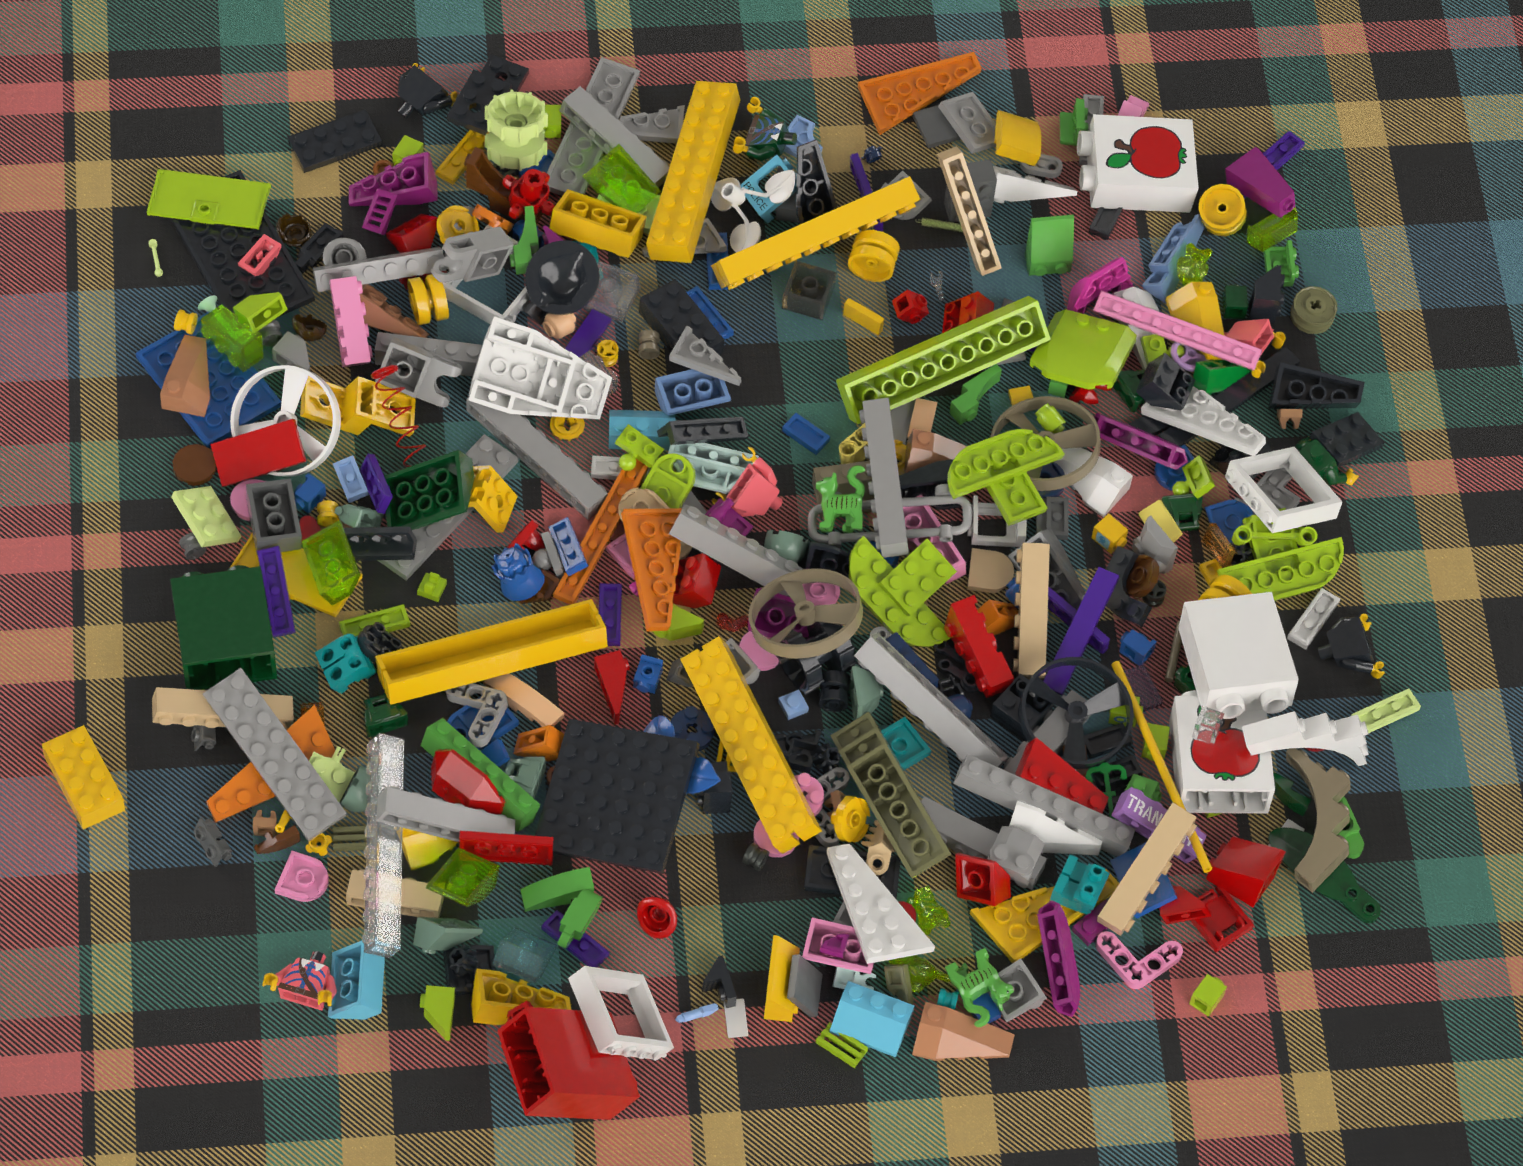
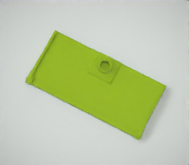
M158 169L147 215L191 220L198 223L259 229L271 189V183Z

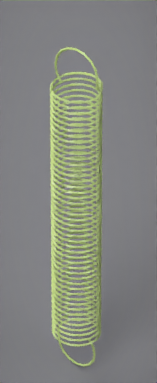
M922 218V222H918L927 227H933L930 225L932 224L945 230H951L948 228L951 227L963 232L961 224L949 222L952 224L949 225L940 220L930 219L931 221L924 218Z

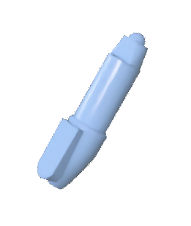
M714 1003L684 1012L676 1016L675 1020L681 1023L709 1016L718 1010V1005Z

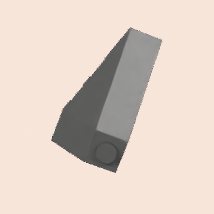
M1052 529L1040 531L1025 543L1050 544L1048 586L1073 608L1078 610L1086 593ZM1016 549L1008 557L1017 571H1020V563L1016 562Z

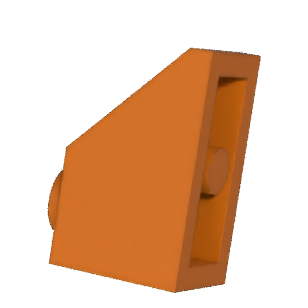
M990 599L977 610L978 613L983 612L986 618V630L988 634L993 633V635L1013 628L1015 614L1018 615V610L1013 604Z
M552 725L519 733L514 754L521 757H545L547 762L556 760L564 734Z

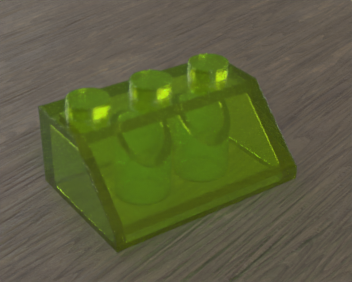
M339 520L301 541L318 591L331 605L352 595L361 576L343 525Z

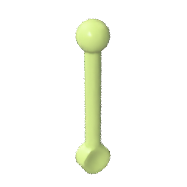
M151 239L149 247L152 248L156 267L155 275L160 277L163 275V271L159 265L156 250L157 241Z

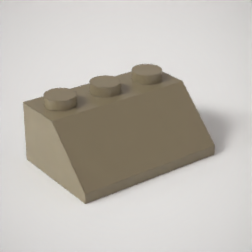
M870 461L813 468L812 485L817 505L821 504L822 495L815 487L816 482L826 477H832L833 473H836L837 492L842 494L855 493L856 488L849 483L847 478L849 469L855 465H861L865 468V472L856 474V478L864 484L865 493L863 501L874 500V495H870L868 482L872 481V476H867L866 464L870 463ZM872 509L862 510V513L872 512ZM823 512L819 513L820 519H824Z

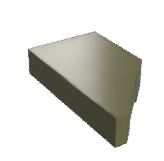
M908 964L885 965L887 989L893 995H897L902 1001L914 1005Z

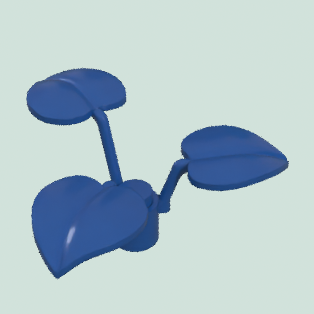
M662 715L655 717L643 731L675 737L673 724ZM702 757L696 758L686 794L704 791L721 781L712 764L707 759Z

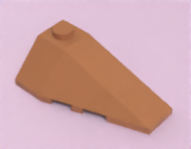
M370 284L362 285L363 293L359 295L360 301L365 303L366 315H363L364 324L398 335L422 338L429 336L411 318L403 317L398 306L389 305L386 302L387 297Z
M184 335L160 393L162 409L205 417L210 402L205 338Z
M913 429L906 444L904 473L936 461L954 459L961 450L968 446L936 433Z
M925 1002L912 1055L934 1061H943L946 1058L965 1060L967 1057H980L981 1059L1007 1058L1010 1056L1015 1034L988 1023L982 1027H976L974 1023L978 1019L948 1007Z

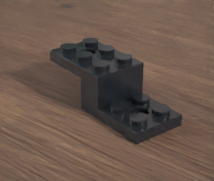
M491 54L481 72L472 71L450 109L447 121L486 135L488 131L487 120H485V106L489 105L494 95L498 96L508 93L510 90L519 92L529 74V68ZM498 77H505L506 80L502 81V80L497 79V78H498ZM474 108L479 110V112L473 113L470 109Z

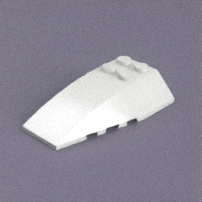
M493 317L473 374L468 401L508 414L599 420L612 377L590 363L583 361L574 353L562 348L540 332Z

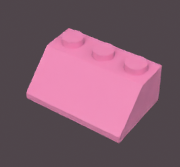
M816 918L811 919L802 955L803 958L871 974L874 963H866L854 927ZM837 934L849 935L843 958L820 953L821 945L826 939L835 937Z

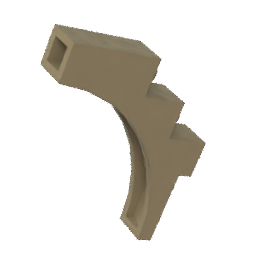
M1289 748L1286 751V761L1301 775L1309 787L1317 811V825L1313 841L1305 857L1294 869L1295 879L1313 893L1349 855L1347 840L1338 834L1350 822L1349 809L1339 802L1351 789L1350 777L1343 770L1338 771L1333 766L1326 772V769L1320 763L1311 761L1307 753L1302 749Z

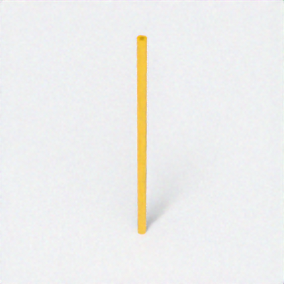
M1115 661L1111 666L1130 694L1134 717L1173 803L1186 810L1120 662ZM1194 831L1192 836L1188 838L1204 873L1212 870V867L1198 835Z

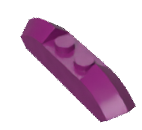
M1100 413L1095 414L1094 419L1098 424L1101 439L1176 470L1188 462L1185 449Z
M1051 900L1039 909L1037 916L1052 1000L1058 1013L1073 1017L1079 1006L1080 983L1072 938L1062 907L1059 903Z

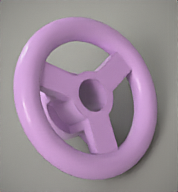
M1174 342L1171 346L1172 359L1186 371L1194 372L1196 362L1207 360L1204 355L1198 354L1193 348L1185 345V354L1179 358L1177 347L1182 344Z

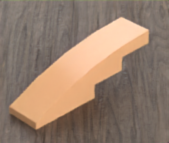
M510 673L486 679L483 682L486 687L503 691L506 694L508 706L515 712L519 710L530 721L535 720L542 727L547 725L554 727L564 718L563 711Z

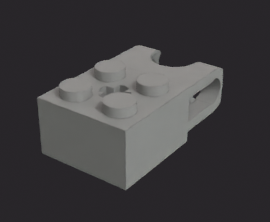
M501 227L487 228L481 231L449 237L442 247L447 256L435 262L431 273L442 283L460 279L468 282L499 275L514 244ZM441 270H449L448 273L441 272Z
M393 337L380 368L397 365L398 370L386 376L379 383L389 388L405 387L400 392L439 407H447L450 397L438 388L436 384L437 377L442 375L457 377L462 372V366L452 360ZM406 364L408 365L409 369L403 371V366L400 365Z

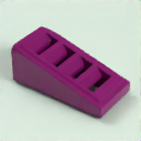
M377 188L362 228L385 236L398 195ZM383 196L391 200L387 203L381 201L380 197ZM378 204L386 206L387 210L377 208ZM375 212L383 214V219L374 216ZM372 221L380 222V227L373 225Z

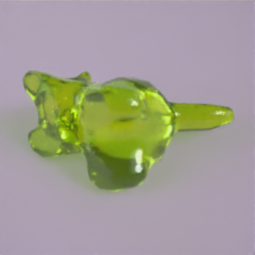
M1192 243L1186 245L1185 257L1181 256L1177 262V276L1182 282V287L1190 282L1203 281L1208 271V264L1206 262L1212 255L1211 249L1201 250Z
M929 886L915 890L914 896L907 899L906 902L914 907L918 915L917 925L925 935H930L931 931L936 927L948 928L951 921L948 912L937 903Z
M918 955L889 960L890 964H908L912 992H921L925 986L931 984L935 979L951 982L948 974L936 970L934 965Z

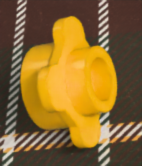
M323 833L319 834L311 841H308L309 844L305 847L306 851L325 856L328 853V845L332 843L331 836H325Z

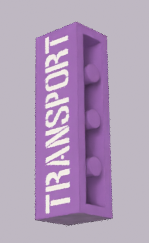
M1131 787L1121 793L1111 816L1123 824L1135 828L1137 833L1149 839L1167 812V809L1161 803L1145 796L1141 790ZM1197 827L1195 831L1203 845L1207 835ZM1188 836L1183 840L1182 843L1185 846L1177 857L1186 864L1197 858Z

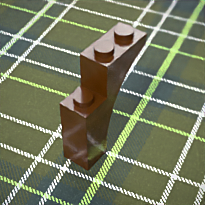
M475 147L472 154L466 156L464 162L466 166L464 178H466V188L487 195L488 200H490L491 210L509 216L511 207L509 196L511 190H508L502 184L505 177L491 164L484 151ZM542 210L535 216L536 226L544 214ZM522 214L516 220L525 221V215Z

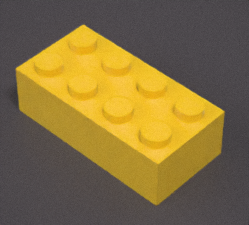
M567 189L553 209L549 229L560 236H566L578 242L595 246L598 249L613 252L618 256L629 258L643 237L647 216Z
M84 725L42 744L44 757L83 830L125 811L123 796Z

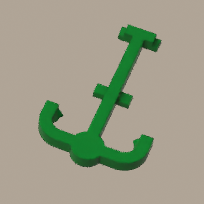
M1104 762L1100 767L1090 768L1086 773V779L1093 782L1092 773L1100 772L1104 775L1106 792L1103 793L1109 797L1107 801L1109 817L1115 819L1111 815L1113 813L1112 796H1116V792L1110 789L1109 773L1115 770L1120 771V778L1122 780L1127 779V774L1123 766L1110 765Z

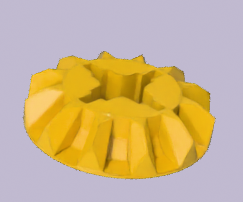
M552 417L550 420L552 434L557 436L560 441L566 439L570 442L571 439H578L579 435L584 432L585 422L582 418ZM565 420L569 423V431L564 427Z

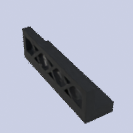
M743 417L669 421L657 430L658 437H669L670 445L739 441L748 438Z
M410 527L324 529V536L329 543L326 557L331 561L414 560L417 539Z

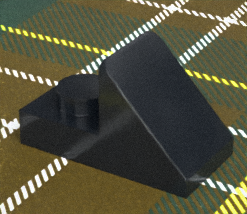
M722 955L718 956L704 979L702 992L717 989L720 1001L725 1002L726 1008L736 1006L737 996Z

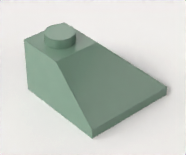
M852 666L849 685L854 720L867 712L872 714L879 706L880 697L883 696V685L875 680L874 674L858 666Z
M418 917L413 945L422 948L424 953L435 954L436 950L446 951L482 934L483 929L456 918Z

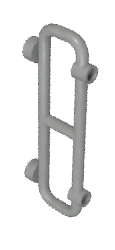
M948 484L937 485L935 487V496L902 498L903 507L960 504L963 509V522L961 525L952 527L951 525L944 524L937 528L906 529L907 538L939 536L941 542H950L953 540V535L963 534L971 526L972 511L970 502L963 496L953 499ZM870 500L863 501L862 510L871 509ZM821 504L814 506L808 514V533L811 539L817 543H828V545L840 549L843 542H857L862 536L868 541H874L875 536H879V531L844 534L830 532L828 535H821L817 532L816 522L817 515L822 513Z

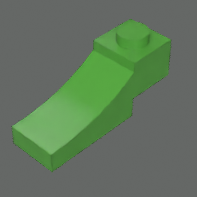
M525 206L523 233L518 244L513 246V254H509L511 267H515L516 275L526 274L532 254L539 250L533 206Z
M997 364L963 384L961 396L951 401L949 413L960 425L966 421L973 420L977 416L980 399L993 385L1000 381L1002 369Z

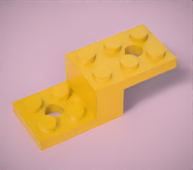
M308 376L301 395L300 416L332 427L333 414L329 398L320 384ZM359 376L346 388L326 382L339 404L341 415L340 430L359 435L369 425L373 424L404 435L413 429H393L389 426L390 421L405 410H395L396 414L382 407L385 399L397 390H377L375 388L377 382ZM380 383L377 384L379 389H392ZM399 392L385 402L384 406L386 408H390V406L394 408L412 406L410 410L393 420L391 423L392 427L414 426V397ZM319 398L323 399L326 406L320 403ZM414 431L410 432L406 436L410 437L414 433Z

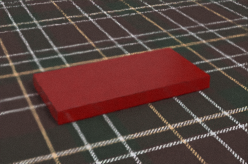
M295 419L210 444L222 487L307 462Z
M460 830V859L552 865L553 837Z

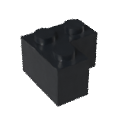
M727 761L710 762L721 781L709 789L698 792L697 804L702 806L703 814L730 813L732 784Z

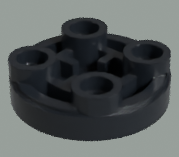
M380 622L365 626L357 637L361 651L375 664V656L393 652L402 647L401 642L397 638L392 637Z

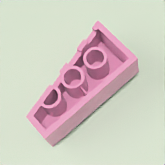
M356 276L332 279L329 283L342 367L368 364L371 362L370 358H373L371 345H368L367 337H369L368 324H364L363 315H366L365 303L360 301L359 295L363 293L361 280L357 281Z
M929 505L903 507L906 529L937 528L941 526ZM939 536L907 538L908 549L911 552L924 540L928 539L957 572L945 582L946 584L966 574V562L952 541L941 542Z

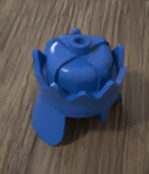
M515 543L514 547L504 548L500 555L494 554L495 564L492 565V569L500 580L501 591L506 598L513 601L526 600L534 596L542 588L545 580L544 574L533 565L527 548L522 549L519 544Z

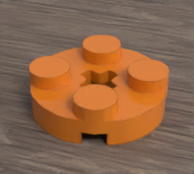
M476 204L472 216L493 228L501 227L506 235L509 234L514 226L510 221L479 204Z

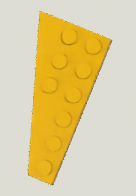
M1111 873L1095 907L1112 896L1119 885V882ZM1055 886L1050 888L1044 887L1014 896L1012 899L996 906L990 905L980 909L977 907L971 909L969 914L1008 959L1014 963L1042 945L1037 914L1041 907L1050 902ZM1060 905L1069 925L1085 915Z

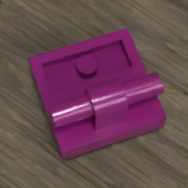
M720 498L706 512L705 515L708 517L716 518L721 524L728 528L736 529L745 537L753 529V526L731 508L734 502L730 498H727L725 501Z

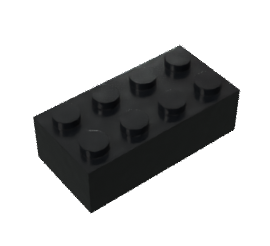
M676 279L640 297V315L652 330L660 334V340L670 352H672L686 326H689L692 329V333L699 340L702 338L707 346L712 348L717 354H723L724 338ZM682 366L685 371L691 370L688 367Z

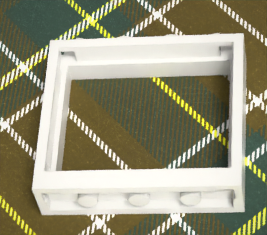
M487 225V226L484 228V230L487 229V228H493V227ZM509 237L514 245L518 244V241ZM463 279L443 283L447 300L491 324L493 317L514 323L518 313L526 308L531 299L525 287L502 315L456 289Z
M1295 447L1263 453L1255 457L1249 456L1231 460L1225 475L1226 480L1271 533L1336 519L1342 505L1340 498ZM1285 468L1314 503L1279 511L1249 475Z
M584 966L568 978L599 1053L637 1057L639 1059H653L656 1061L661 1057L665 1058L667 1056L666 1053L674 1048L644 975ZM600 991L628 995L645 1038L617 1034Z

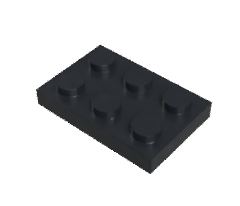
M1359 412L1317 429L1310 435L1312 441L1314 439L1318 440L1335 459L1337 467H1341L1381 449L1385 443Z

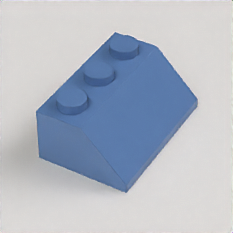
M693 369L655 378V394L660 409L667 416L731 401L724 380Z

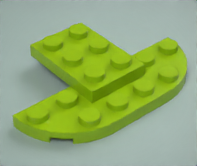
M1016 429L1007 431L961 450L950 465L947 478L948 488L952 498L955 499L986 487L1008 526L1045 513L1048 509L1028 476L1027 471L1062 459L1065 453L1052 439L1032 433L1033 430Z
M1281 508V509H1278V510H1279V511H1283V510H1286V508ZM1249 517L1242 520L1244 525L1249 522ZM1342 537L1298 548L1296 541L1293 539L1252 538L1249 543L1250 547L1253 548L1254 560L1218 569L1217 573L1218 576L1225 574L1238 579L1247 586L1252 594L1272 592L1274 601L1317 590L1332 580L1343 560Z
M862 536L851 551L848 575L849 579L856 585L864 605L891 634L897 632L909 646L933 647L935 644L939 645L943 641L950 639L945 633L944 624L924 602L957 572L954 567L926 539L893 569L873 545Z

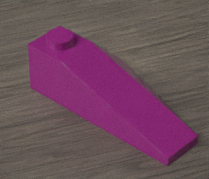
M424 152L409 155L402 159L403 162L393 167L389 165L384 168L385 171L375 176L369 175L350 185L349 205L370 206L377 188L397 194L398 198L395 205H418L438 201V183L430 153ZM383 196L380 197L381 201L387 203L391 200Z
M762 588L756 589L754 597ZM778 593L763 605L755 621V627L760 634L772 638L797 620L794 610L796 604L791 597ZM748 621V631L752 632L750 623ZM797 623L793 628L798 633L801 632L803 638L809 636L807 626Z

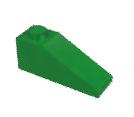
M1226 360L1199 361L1195 365L1193 378L1196 381L1193 386L1212 395L1215 392H1222L1252 370Z

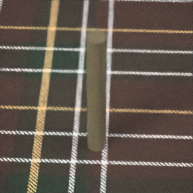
M1180 621L1176 624L1165 675L1166 682H1173L1182 643L1178 629Z

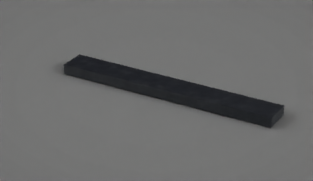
M1284 347L1264 361L1266 368L1265 372L1261 373L1260 378H1255L1249 372L1213 398L1225 406L1227 412L1231 413L1273 383L1276 368L1280 362L1298 366L1300 360L1287 347ZM1171 426L1159 434L1158 437L1177 446H1182L1198 435Z

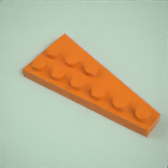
M970 52L858 82V89L879 135L912 116L913 112L920 111L981 73V65L975 53Z

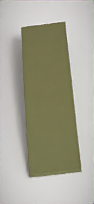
M870 712L830 735L849 772L912 879L952 855Z

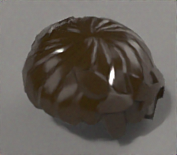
M288 213L284 214L278 219L276 224L278 236L288 246H301L310 239L312 234L310 223L303 219L302 215L290 216Z
M297 314L292 318V326L296 334L303 338L304 341L320 340L327 332L328 328L325 322L313 319L311 314L307 315V317H300Z

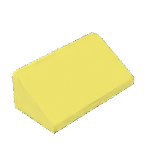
M1162 500L1156 501L1138 513L1144 524L1147 518L1152 516L1173 543L1183 534Z

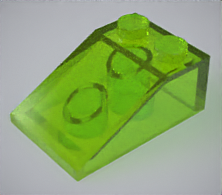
M617 144L583 175V178L591 187L611 204L639 213L661 192L620 144Z
M458 847L430 880L426 889L469 907L485 900L496 887L500 866Z

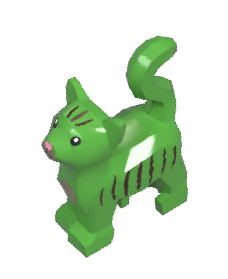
M855 465L849 469L847 474L849 483L856 488L855 493L836 494L838 488L836 473H833L832 477H826L816 482L815 487L822 495L821 509L824 521L820 522L819 525L821 532H832L836 517L846 518V523L842 526L843 533H853L854 529L863 531L864 517L862 504L865 488L864 484L856 478L857 473L865 472L863 466Z
M986 948L976 952L978 969L968 973L969 970L966 963L962 964L960 968L955 962L945 966L951 983L959 991L965 1009L970 1013L981 1016L974 1023L976 1027L986 1025L989 1022L990 1014L984 1006L974 1005V1000L990 991L992 1000L997 1008L1003 1011L1002 1004L1008 1001L1010 995L1014 992L1013 986L1003 982L997 970L989 963V955Z

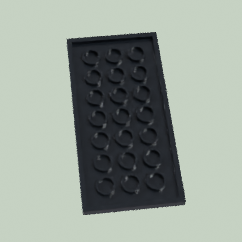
M241 170L224 176L225 178L246 180ZM265 211L259 229L222 224H206L170 218L212 293L217 296V301L236 334L246 328L239 324L233 307L250 295L281 293L288 310L280 316L315 301L313 292L283 241L278 236ZM265 234L280 243L282 247L277 258L275 257L269 263L270 266L262 275L254 276L239 267L238 263ZM263 250V257H265L264 254L269 251ZM256 259L251 260V264L254 265L253 268L258 265Z

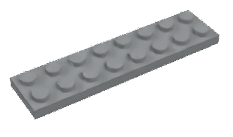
M601 57L585 91H588L599 104L604 105L615 118L620 119L640 76V70ZM570 122L547 171V174L550 176L548 182L550 192L561 196L564 195L567 189L585 194L604 153L601 148L572 122Z
M485 434L466 453L467 456L472 458L473 466L491 465L502 479L518 463L516 455ZM468 507L467 512L412 530L417 539L414 560L377 561L407 581L475 508Z
M242 668L203 693L204 698L308 841H311L347 816L343 807Z

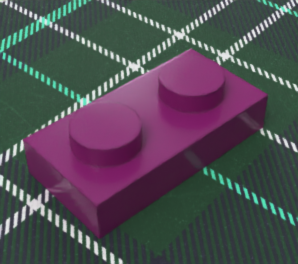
M1106 899L1072 927V931L1087 946L1094 942L1100 933L1108 930L1107 927L1097 922L1098 915L1108 902Z

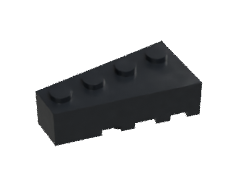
M1280 362L1276 368L1268 409L1357 408L1361 403L1365 382Z

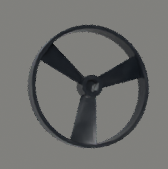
M1065 657L1051 661L1034 673L1021 695L1019 720L1028 743L1036 738L1026 718L1025 702L1028 691L1066 710L1065 719L1069 723L1062 759L1074 769H1089L1109 761L1122 748L1132 729L1134 718L1133 704L1127 688L1113 671L1094 660L1081 657ZM1080 666L1101 674L1113 685L1085 702L1073 701L1069 704L1045 684L1039 676L1056 667ZM1125 705L1127 724L1121 743L1109 754L1098 759L1086 761L1083 720L1085 717Z

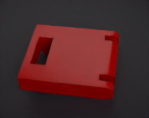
M1216 886V892L1212 888L1198 897L1210 910L1211 917L1190 921L1213 950L1218 952L1251 931L1254 924L1225 889ZM1233 925L1238 928V930L1224 938L1222 932Z

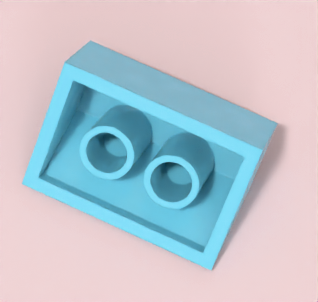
M609 410V449H622L615 442L629 424L662 447L664 451H669V437H658L657 430L669 421H675V414L667 416L663 411Z
M364 939L332 952L331 975L335 979L337 994L332 999V1006L328 1008L329 1018L365 1020L381 1014L385 948Z
M848 981L835 1013L830 1033L839 1036V1033L855 1038L869 1048L896 1057L912 1019L914 1005Z

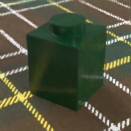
M1225 285L1222 296L1223 318L1245 319L1248 309L1247 286Z

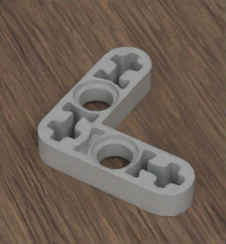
M473 683L445 690L449 701L480 709L469 729L468 735L470 742L475 747L487 745L508 707L506 694L501 690ZM475 693L482 694V697L479 699L470 698ZM488 715L494 717V719L489 722H485L482 720L485 716Z
M836 767L816 779L827 790V793L824 794V802L831 797V792L836 790L842 791L848 786L849 773L844 768ZM835 776L838 778L843 777V782L840 780L834 782ZM821 809L817 815L823 819L819 823L822 832L815 835V837L824 847L837 846L840 839L835 833L831 818ZM826 832L829 835L834 834V839L830 837L826 838Z

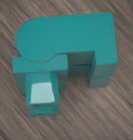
M353 634L343 635L315 652L330 688L340 694L348 690L347 686L354 681L359 682L362 679H368L376 673L372 661L363 654L358 645V636L355 637Z
M1070 854L1052 891L1050 901H1055L1060 905L1083 914H1090L1110 873L1105 871V868L1096 864H1088L1087 866L1079 862L1077 857Z

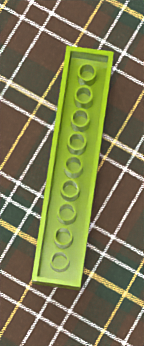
M1026 296L837 379L836 383L849 419L856 424H860L859 410H864L863 401L889 398L890 410L1051 339L1038 300Z

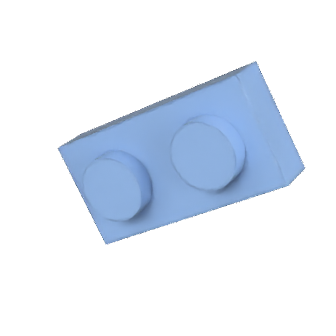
M353 455L333 463L349 503L370 495Z

